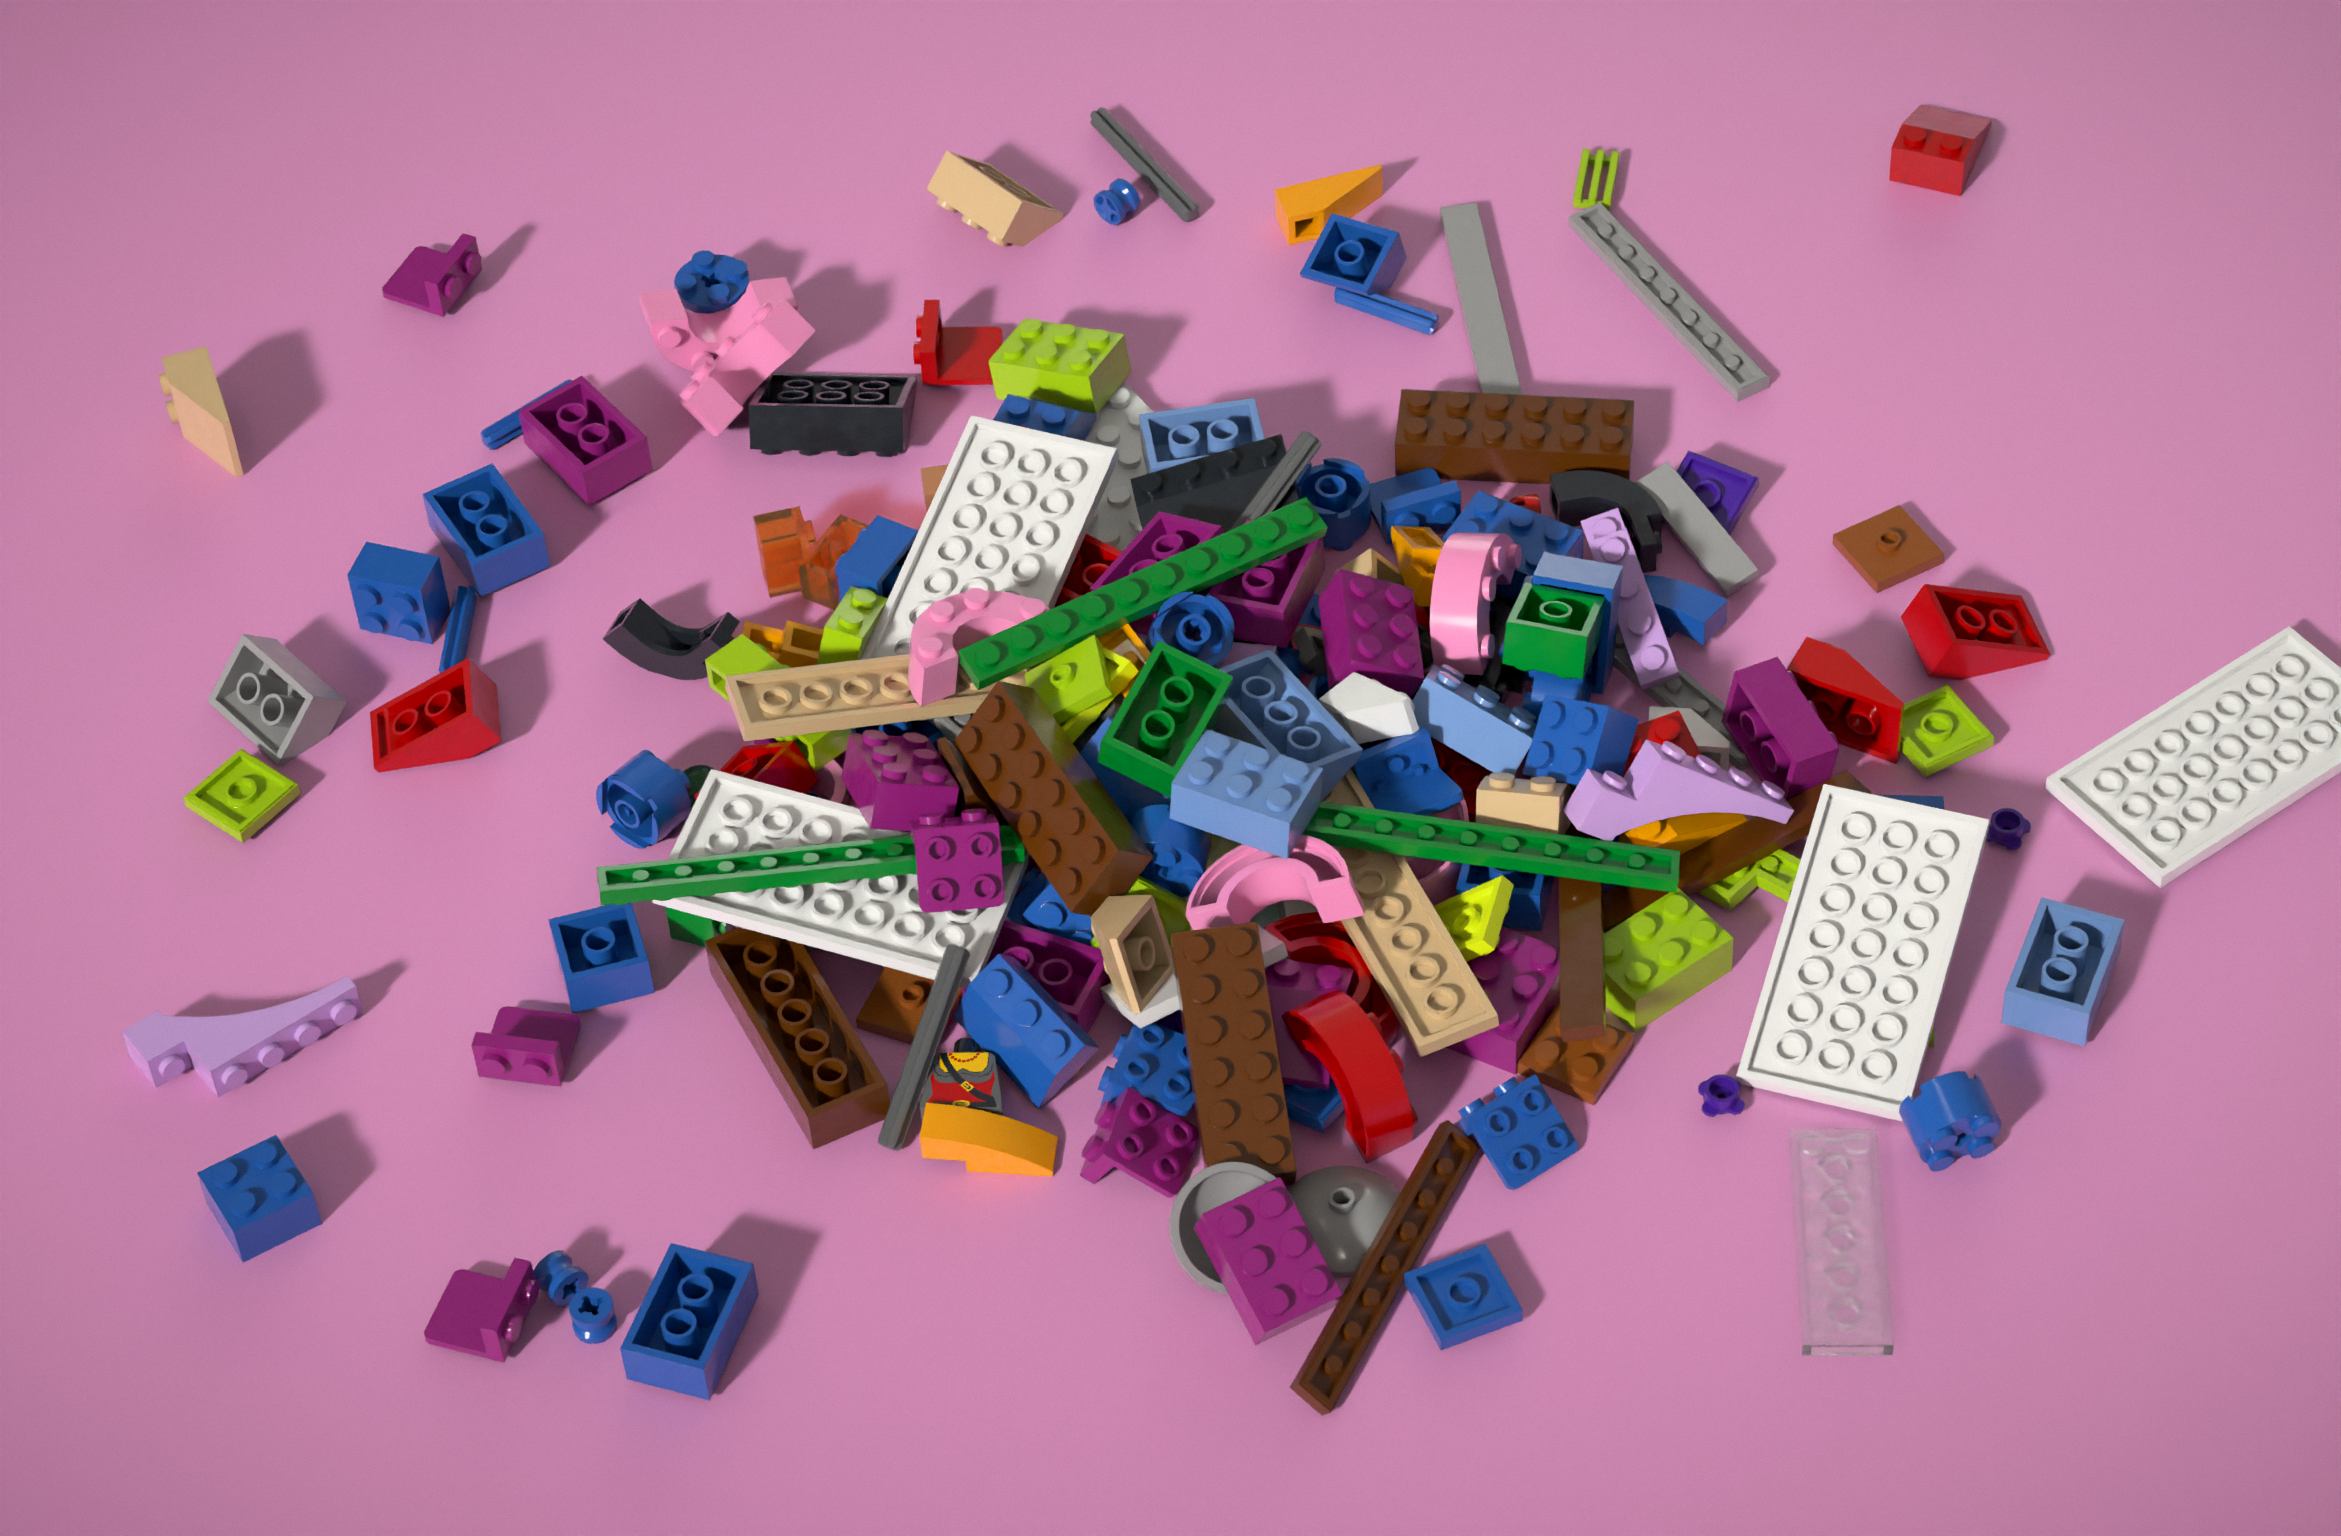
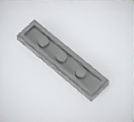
M1668 461L1635 482L1654 498L1662 512L1664 523L1726 597L1759 577L1758 568Z

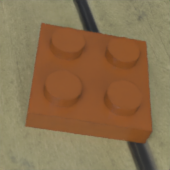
M1557 1003L1517 1062V1073L1528 1078L1535 1074L1540 1083L1595 1105L1634 1046V1035L1606 1024V1036L1563 1042L1560 1032V1004Z

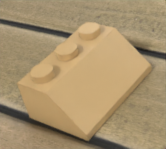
M948 150L945 152L926 188L938 197L936 201L938 205L954 213L959 211L963 214L961 220L964 223L978 230L984 228L988 231L986 237L1003 247H1006L1008 243L1021 247L1025 246L1061 221L1064 215L989 163Z

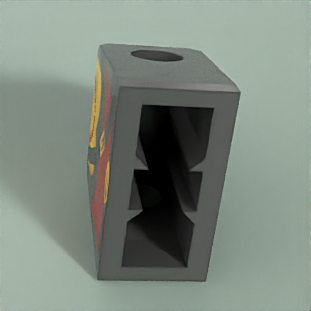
M972 1038L957 1040L954 1044V1053L936 1054L931 1064L920 1101L921 1121H923L926 1103L955 1105L1004 1116L995 1055L990 1052H979L980 1046Z

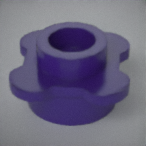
M2011 808L1999 809L1991 816L1986 841H1995L2009 850H2017L2022 846L2021 839L2023 835L2030 832L2031 824L2017 810Z
M1715 1075L1700 1083L1698 1092L1704 1099L1702 1112L1709 1117L1729 1112L1733 1115L1742 1113L1745 1103L1739 1097L1741 1090L1740 1082L1728 1075Z

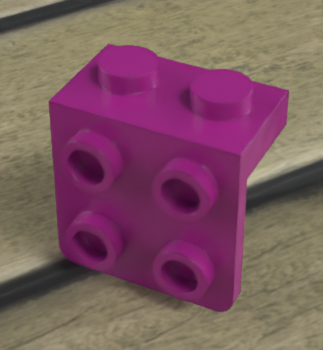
M463 233L447 253L425 246L416 247L382 287L383 296L386 299L444 317L482 271L481 256L478 251L476 237Z
M968 809L961 811L962 817L945 818L944 813L932 812L920 814L919 821H909L910 837L915 846L918 900L923 912L933 913L998 907L1004 902L999 822L994 814H987L986 809Z
M510 1006L502 1007L498 1011L491 1033L476 1032L471 1046L478 1076L561 1087L581 1028L580 1018L575 1014Z
M1130 1087L1112 1102L1105 1101L1094 1119V1123L1098 1125L1096 1133L1089 1138L1083 1148L1081 1157L1085 1158V1162L1079 1176L1095 1184L1109 1170L1116 1167L1168 1198L1175 1196L1180 1190L1199 1137L1198 1128L1176 1114L1158 1106Z
M514 1258L504 1279L465 1269L456 1270L424 1330L426 1342L431 1345L504 1363L514 1342L520 1335L522 1325L531 1307L535 1304L538 1297L539 1282L535 1280L531 1261Z

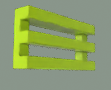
M1583 148L1573 197L1574 208L1586 209L1601 203L1610 211L1620 151H1612L1611 156H1605V150H1597V155L1590 154V149ZM1589 165H1594L1588 200L1583 199ZM1609 166L1603 201H1599L1596 199L1602 167Z

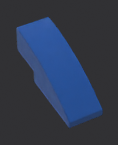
M1644 575L1666 637L1671 638L1678 631L1704 645L1727 622V599L1684 581L1663 576Z

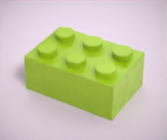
M1025 318L988 361L996 399L1005 400L1008 394L1022 395L1096 414L1099 413L1132 372L1124 334L1108 332L1103 329L1095 330L1076 327L1071 324H1057Z
M1677 887L1676 893L1669 892L1604 934L1606 1007L1629 1029L1636 1033L1732 970L1734 938Z

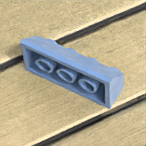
M1271 649L1220 668L1219 670L1233 676L1229 699L1212 729L1217 733L1323 768L1321 800H1324L1362 756L1363 749Z

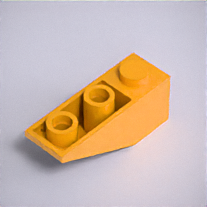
M1381 164L1275 189L1276 219L1288 244L1293 245L1318 239L1332 213L1352 218L1383 196Z

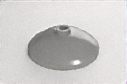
M1224 1162L1201 1170L1180 1189L1170 1212L1169 1238L1176 1259L1183 1270L1194 1281L1211 1291L1229 1295L1194 1226L1203 1213L1277 1179L1266 1170L1251 1164Z
M1331 1166L1318 1169L1303 1176L1288 1189L1333 1277L1341 1278L1353 1277L1400 1194V1191L1382 1175L1355 1166Z

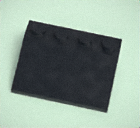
M771 373L759 385L749 403L750 449L761 450V453L766 455L781 454L784 450H799L801 455L806 456L819 455L822 451H837V454L840 456H856L860 452H875L880 457L896 456L899 452H904L909 440L917 375Z
M1282 434L1130 479L1142 530L1161 511L1219 525L1224 533L1228 532L1287 453ZM1297 481L1293 483L1274 511L1301 499Z

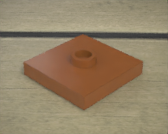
M1900 505L1833 534L1832 544L1876 593L1943 564L1944 553Z
M885 967L856 1018L857 1028L912 1044L934 980ZM961 987L957 991L941 1038L963 998Z

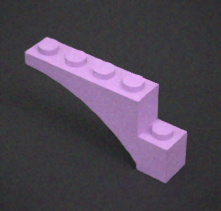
M1615 508L1580 521L1594 561L1623 566L1618 626L1641 689L1644 690L1680 677L1619 509Z
M1646 739L1623 778L1608 770L1601 774L1587 769L1564 807L1563 812L1577 830L1605 841H1613L1615 836L1654 821L1681 815L1708 812L1740 813L1764 817L1786 824L1794 809L1783 798L1785 792L1769 781L1764 780L1762 784L1756 783L1747 774L1736 768L1731 767L1729 771L1719 768L1718 764L1706 756L1698 754L1696 758L1686 755L1680 747L1673 743L1664 741L1660 745Z
M346 976L321 990L296 1000L245 1013L190 1017L162 1015L157 1010L124 1029L122 1034L130 1058L155 1088L193 1067L219 1098L230 1090L240 1087L247 1080L264 1070L276 1066L281 1060L303 1047L313 1044L317 1039L330 1031L347 1024L363 1012L356 986Z

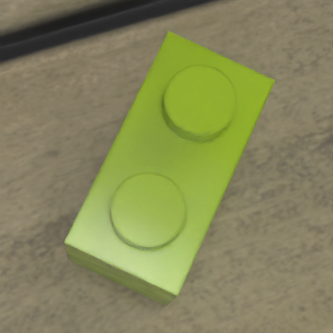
M850 586L824 626L816 665L861 660L888 598L876 595L868 589Z

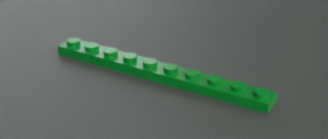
M1307 497L962 648L958 652V661L977 690H980L1059 655L1093 635L1099 637L1159 610L1166 600L1178 593L1194 592L1193 594H1196L1322 538L1326 534L1327 525Z
M1320 801L1318 809L1302 834L1318 838L1332 846L1676 893L1679 882L1680 851L1322 801Z
M1010 825L999 826L1002 866L1025 862L1024 844ZM910 835L596 867L601 905H626L631 902L667 901L679 897H708L728 892H753L758 889L794 888L806 884H834L845 880L880 879L885 876L904 874L917 875L915 846Z

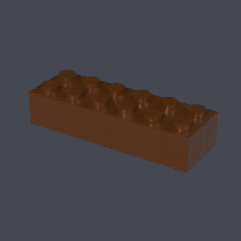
M1401 389L1395 438V477L1424 468H1432L1436 471L1439 479L1550 485V474L1575 470H1593L1615 474L1630 480L1634 400Z
M998 681L954 740L953 744L1070 912L1092 916L1108 896H1124L1154 856L1036 691L1030 687Z
M1250 922L1171 933V953L1204 1169L1224 1162H1242L1260 1167L1276 1178L1281 1177L1285 1186L1293 1185L1296 1181L1297 1170L1258 923Z
M737 927L705 940L709 969L713 979L813 1150L884 1120L890 1106L887 1083L804 945L742 927Z

